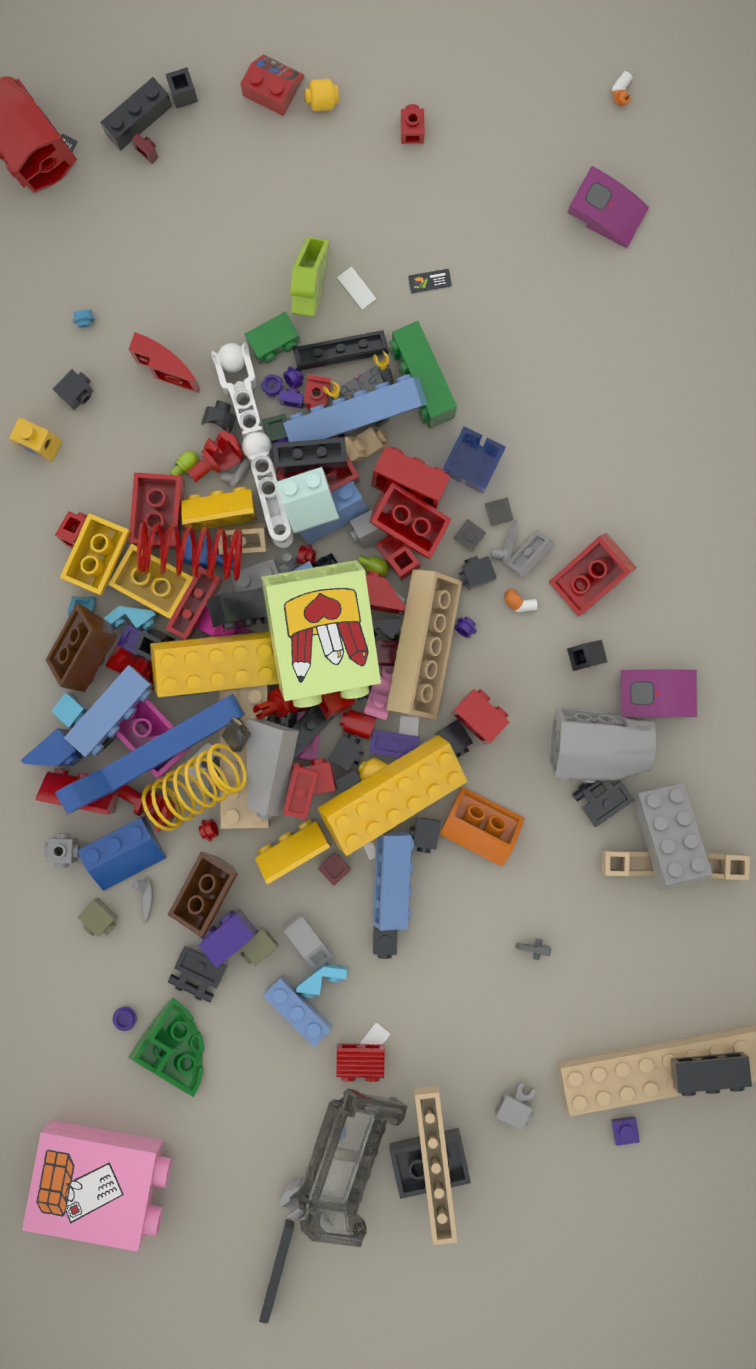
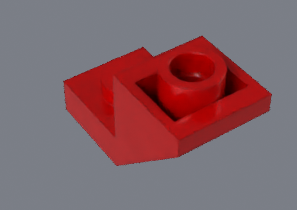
M116 645L105 666L120 674L128 665L133 666L153 684L152 663Z

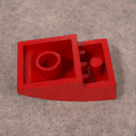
M134 332L128 350L136 363L148 366L155 379L199 393L200 388L195 377L175 354L149 337Z

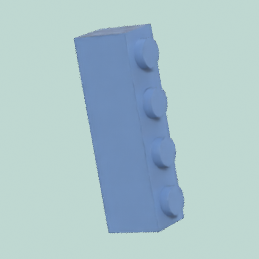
M128 665L67 733L64 739L83 756H97L104 748L102 743L108 737L110 739L113 738L120 730L118 725L124 719L129 720L136 712L134 707L140 701L145 702L152 694L150 689L154 685L133 666Z
M403 830L387 831L376 838L373 925L380 931L407 929L408 921L411 918L408 906L409 898L412 895L410 875L413 872L411 852L414 849V841L412 835Z

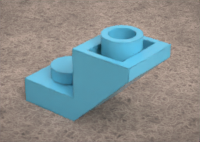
M119 606L103 619L109 622L111 627L116 630L126 623L125 619L128 617L136 629L148 630L156 624L155 619L159 616L152 610Z
M65 692L52 709V712L67 727L73 728L88 708L78 702V698L73 694Z
M325 963L318 970L312 972L299 982L296 992L301 993L302 997L315 998V995H320L323 976L327 977L328 981L341 982V979H346L348 966Z

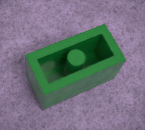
M286 311L245 333L246 340L259 364L263 362L267 364L274 361L278 354L283 351L290 352L293 350V347H297V344L300 343L299 335Z

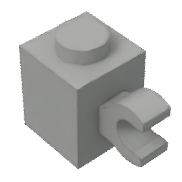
M372 510L350 520L352 530L349 533L354 543L359 542L363 550L388 536L387 533L369 523Z
M522 1081L517 1084L514 1095L504 1090L494 1110L496 1118L521 1131L524 1125H529L533 1117L531 1104L526 1100L532 1099L535 1095L534 1087H531L528 1093L522 1092L524 1086Z

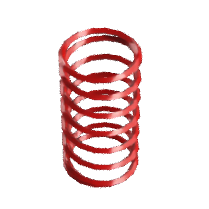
M144 521L140 524L137 542V570L140 574L145 572L147 575L149 573L152 546L158 528L161 559L160 574L162 576L165 574L168 548L174 529L176 575L178 577L182 572L184 551L190 531L192 576L195 578L198 574L201 548L206 533L209 579H212L214 575L218 545L222 535L224 579L226 581L229 579L235 548L234 580H239L243 536L241 529L234 531L228 553L227 537L223 528L217 531L212 551L211 534L207 526L201 530L196 548L195 532L191 525L185 528L180 546L179 530L175 524L169 527L165 541L163 528L159 522L153 525L149 537L146 522Z

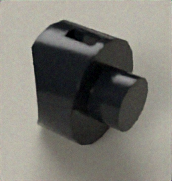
M217 400L215 407L207 406L201 425L207 423L217 424L223 430L231 433L236 420V416L229 413L232 405Z

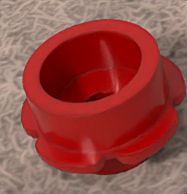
M311 544L307 546L301 545L297 554V562L305 564L310 561L313 564L316 559V551L313 550Z
M203 819L199 826V833L203 839L211 842L215 837L219 836V829L213 819Z

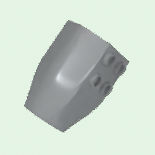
M556 708L552 727L550 763L554 776L558 777V779L571 781L573 778L582 779V781L587 783H595L596 780L610 781L651 771L656 753L655 722L632 720L601 711Z

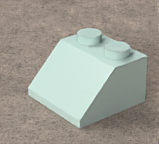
M322 467L276 482L282 504L294 534L339 519L328 480Z

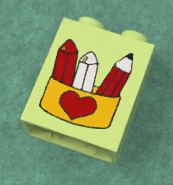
M357 560L261 577L278 684L284 701L293 700L295 707H311L322 702L321 694L340 691L342 698L353 699L369 694L370 685L381 684L365 569Z

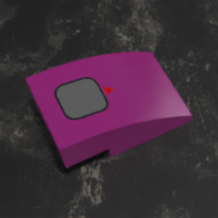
M591 166L567 213L587 223V228L627 248L649 206L623 184Z
M621 670V716L626 718L697 717V670Z

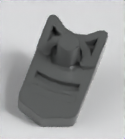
M536 938L535 945L516 943L515 946L519 950L534 952L533 959L539 960L540 955L550 956L551 953L550 946L542 945V939Z

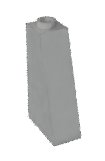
M247 719L248 810L256 812L257 817L271 819V816L282 815L299 731L265 719Z

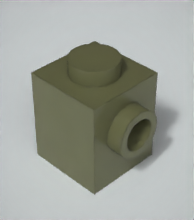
M96 898L77 918L85 924L83 928L90 935L99 937L103 933L108 935L116 927L117 924L114 921L118 916L103 901Z
M263 927L250 941L241 947V956L248 964L253 963L257 966L276 950L279 944L267 929Z

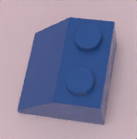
M57 728L22 758L21 762L33 765L74 766L83 756L64 739L69 730Z

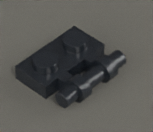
M597 780L595 783H583L572 794L577 802L583 797L587 799L588 803L582 806L581 809L594 827L599 826L634 801L621 781L614 785L610 781ZM602 785L605 791L594 797L591 792Z
M184 946L174 969L182 972L180 978L171 974L168 983L176 986L175 989L181 992L184 990L195 995V999L200 1001L203 999L210 1003L214 994L206 991L208 985L216 989L218 988L228 966L222 963L216 968L206 955L188 946ZM191 976L201 981L200 986L198 987L188 982V977Z

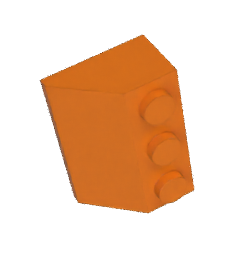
M462 786L445 818L439 835L503 866L515 847L525 818Z

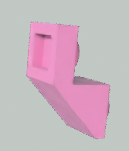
M379 665L381 684L372 685L364 714L383 720L387 719L389 713L386 710L387 699L390 693L393 667Z

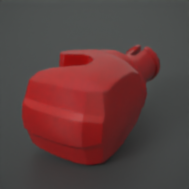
M225 430L218 433L215 441L208 438L203 447L204 449L201 451L203 459L187 470V473L197 483L198 480L211 470H216L217 473H220L237 465L244 458L239 440Z
M278 687L268 694L267 701L254 705L253 712L261 711V713L255 715L258 719H263L271 714L281 718L287 716L289 712H302L310 707H295L293 700L284 701Z
M128 784L122 786L117 796L134 805L135 815L140 816L143 813L146 815L142 804V793ZM148 790L145 800L148 811L157 823L162 826H168L157 815L152 803V791ZM155 792L159 811L165 819L172 822L175 815L167 807L163 795ZM168 798L171 806L175 810V803ZM156 826L154 831L159 832L162 829Z

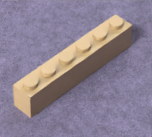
M438 1085L414 1088L433 1245L458 1243Z

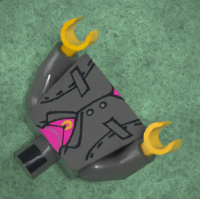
M383 351L384 360L379 362L377 356L374 355L373 360L380 366L379 368L374 366L341 387L337 383L330 381L334 388L329 392L326 387H323L324 393L332 396V401L345 397L347 401L354 398L353 393L366 389L367 393L375 391V386L384 382H388L389 385L394 384L390 366L387 365L389 363V356ZM387 418L375 423L378 427L386 424L390 419Z

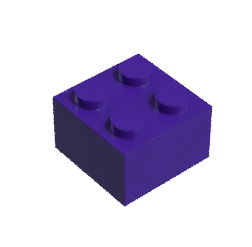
M241 909L236 913L231 910L219 921L221 925L218 928L215 925L209 928L205 937L201 938L203 941L198 945L216 968L250 941L258 932Z

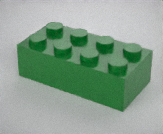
M419 321L393 331L392 340L390 341L391 348L389 349L394 361H399L401 367L399 369L400 375L410 374L411 378L419 377L428 405L419 407L418 414L422 423H427L430 429L455 418L457 405Z

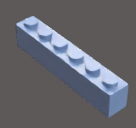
M407 374L396 378L398 383L389 385L388 382L376 385L375 391L367 393L365 389L353 393L354 398L347 401L345 397L331 401L332 406L327 408L324 407V404L311 408V413L303 415V412L290 415V421L283 423L289 442L329 439L336 435L428 405L419 377L411 378V375Z

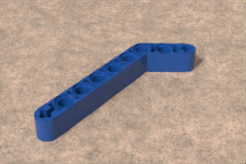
M231 694L101 770L55 792L68 815L116 791L245 716V713L234 694Z

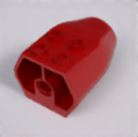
M9 76L1 77L0 159L5 162L7 170L23 188L28 186L35 193L62 180L77 158L47 116L34 102L35 100L20 79Z

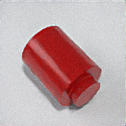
M349 709L348 713L343 712L340 726H343V732L370 740L377 717Z

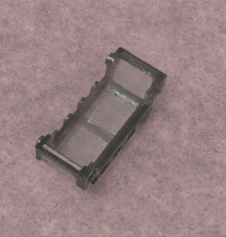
M348 1088L343 1092L344 1097L340 1100L333 1099L328 1104L298 1193V1204L304 1205L305 1219L300 1221L301 1231L311 1241L361 1247L367 1233V1226L357 1211L362 1202L363 1193L370 1178L371 1169L378 1154L382 1136L386 1130V1124L388 1122L390 1125H400L405 1119L408 1106L396 1097L385 1098L360 1093L355 1089Z

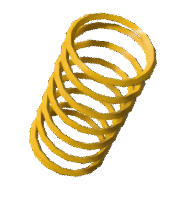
M220 743L212 745L209 750H205L199 756L189 759L187 763L178 766L176 770L168 772L166 776L157 779L155 783H151L144 788L142 804L147 817L155 826L162 830L172 831L183 824L184 820L189 821L193 819L195 814L203 813L206 807L211 808L215 806L217 801L225 800L228 794L234 795L243 790L246 785L247 775L244 763L240 756L229 746ZM225 748L237 759L243 773L241 785L237 769L225 755L215 751V749ZM212 754L220 756L231 767L236 778V787L228 786L226 776L212 761ZM200 761L207 762L209 774L199 767ZM189 768H195L197 780L188 774ZM215 769L218 771V773H219L220 776L222 777V780H221V779L219 778V776L217 775ZM200 772L210 782L214 795L205 787L200 777ZM178 774L184 775L186 786L177 780ZM188 777L200 790L203 802L193 793ZM167 781H173L174 791L166 786ZM177 784L180 785L189 796L192 804V809L188 807L187 804L181 798ZM216 786L224 792L223 796L217 797ZM152 788V803L157 815L169 826H162L157 823L148 811L145 800L149 789ZM156 788L162 789L167 807L177 817L175 823L169 822L159 811L155 799ZM167 794L171 797L172 801L175 803V805H176V806H175V807H176V811H175V810L173 809V807L171 806V804H170V802H169V800H168V798H167ZM206 795L213 799L209 804L206 803ZM195 801L202 806L201 809L195 810ZM184 808L191 812V814L185 816Z

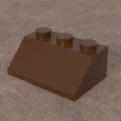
M76 603L49 652L46 662L60 687L86 692L89 684L93 682L100 665L103 664L110 647L115 643L117 635L109 622Z
M201 851L168 916L199 937L204 938L238 875L235 868L218 856Z

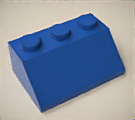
M146 816L140 817L77 850L87 872L103 891L167 858Z

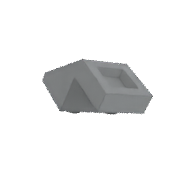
M301 914L282 928L314 971L334 957Z

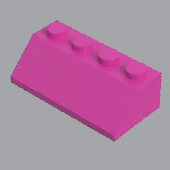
M147 699L145 702L140 701L134 707L136 712L129 720L124 719L118 725L120 730L116 736L132 752L174 726ZM192 747L155 767L150 772L157 779L165 776Z

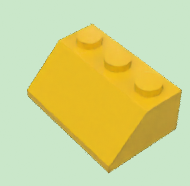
M247 487L234 488L233 492L230 493L214 491L210 493V496L206 497L190 495L187 496V500L181 501L182 524L185 528L191 525L194 531L202 530L205 526L210 529L223 525L258 521L254 495L251 489L247 490Z
M88 513L60 578L102 596L131 531Z
M311 819L298 826L300 831L293 835L289 831L279 837L280 843L273 847L269 843L257 850L259 855L255 857V860L267 885L330 848L331 843L317 820L312 823Z

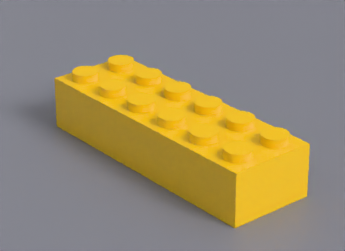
M270 631L150 644L153 684L157 697L278 684Z
M437 735L319 806L317 809L336 846L348 856L468 781L450 743Z

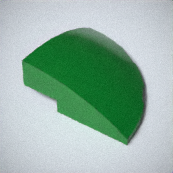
M172 997L144 1032L128 1058L194 1097L204 1071L202 1066V1052L205 1051L204 1042L191 1013Z

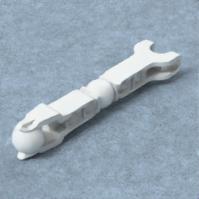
M245 341L242 346L235 343H227L220 348L218 353L212 351L211 357L215 364L222 390L226 395L231 396L244 438L242 451L251 463L269 534L277 548L287 549L293 545L294 535L276 484L278 480L270 456L271 441L263 431L254 399L253 388L256 387L257 380L250 359L249 346ZM246 364L248 378L244 382H236L235 385L227 383L224 371L236 373ZM242 398L250 399L249 403L245 406L238 404ZM248 420L256 421L255 426L252 428L244 426ZM265 463L269 465L267 471H257V467L260 464ZM268 485L275 487V491L270 495L263 493L264 488ZM280 531H285L284 534H282V535H277L278 532H280Z

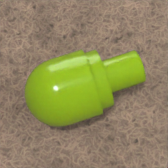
M185 451L176 459V466L169 473L171 475H181L182 473L186 475L187 470L199 462L198 455L193 451Z
M362 555L358 558L359 564L366 567L365 571L381 573V577L386 576L389 572L388 563L381 558L371 556L369 559Z

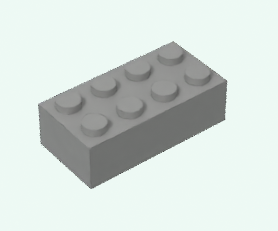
M684 783L638 793L633 803L660 891L707 881L713 874Z

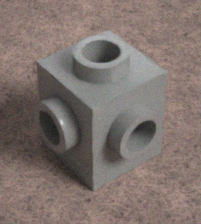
M56 833V837L48 838V843L44 845V856L47 857V863H54V867L66 868L69 867V863L77 862V858H79L77 850L80 849L78 838H70L69 833ZM59 847L63 849V854L61 856L58 855Z

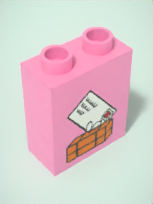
M51 1120L40 1133L22 1230L138 1252L146 1235L157 1237L161 1223L163 1206L153 1205L152 1200L155 1187L166 1188L171 1169L172 1158L161 1156L163 1140Z

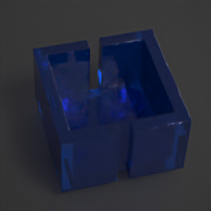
M463 426L443 470L446 471L450 478L460 483L464 479L466 480V486L484 494L506 446L489 438L486 439L484 446H481L479 444L483 435Z

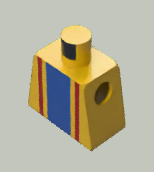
M20 417L9 437L12 444L51 462L54 461L63 442L47 429ZM49 440V445L45 449V443Z

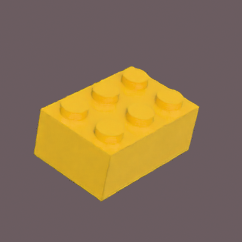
M131 543L108 585L171 619L193 577L184 572H181V575L178 577L176 575V568L166 563L165 574L162 576L160 574L161 559L152 554L149 573L147 575L145 572L140 574L137 570V546Z

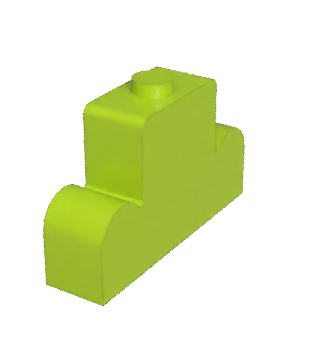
M306 237L292 269L290 295H293L292 314L315 317L321 301L323 275L326 272L330 240Z

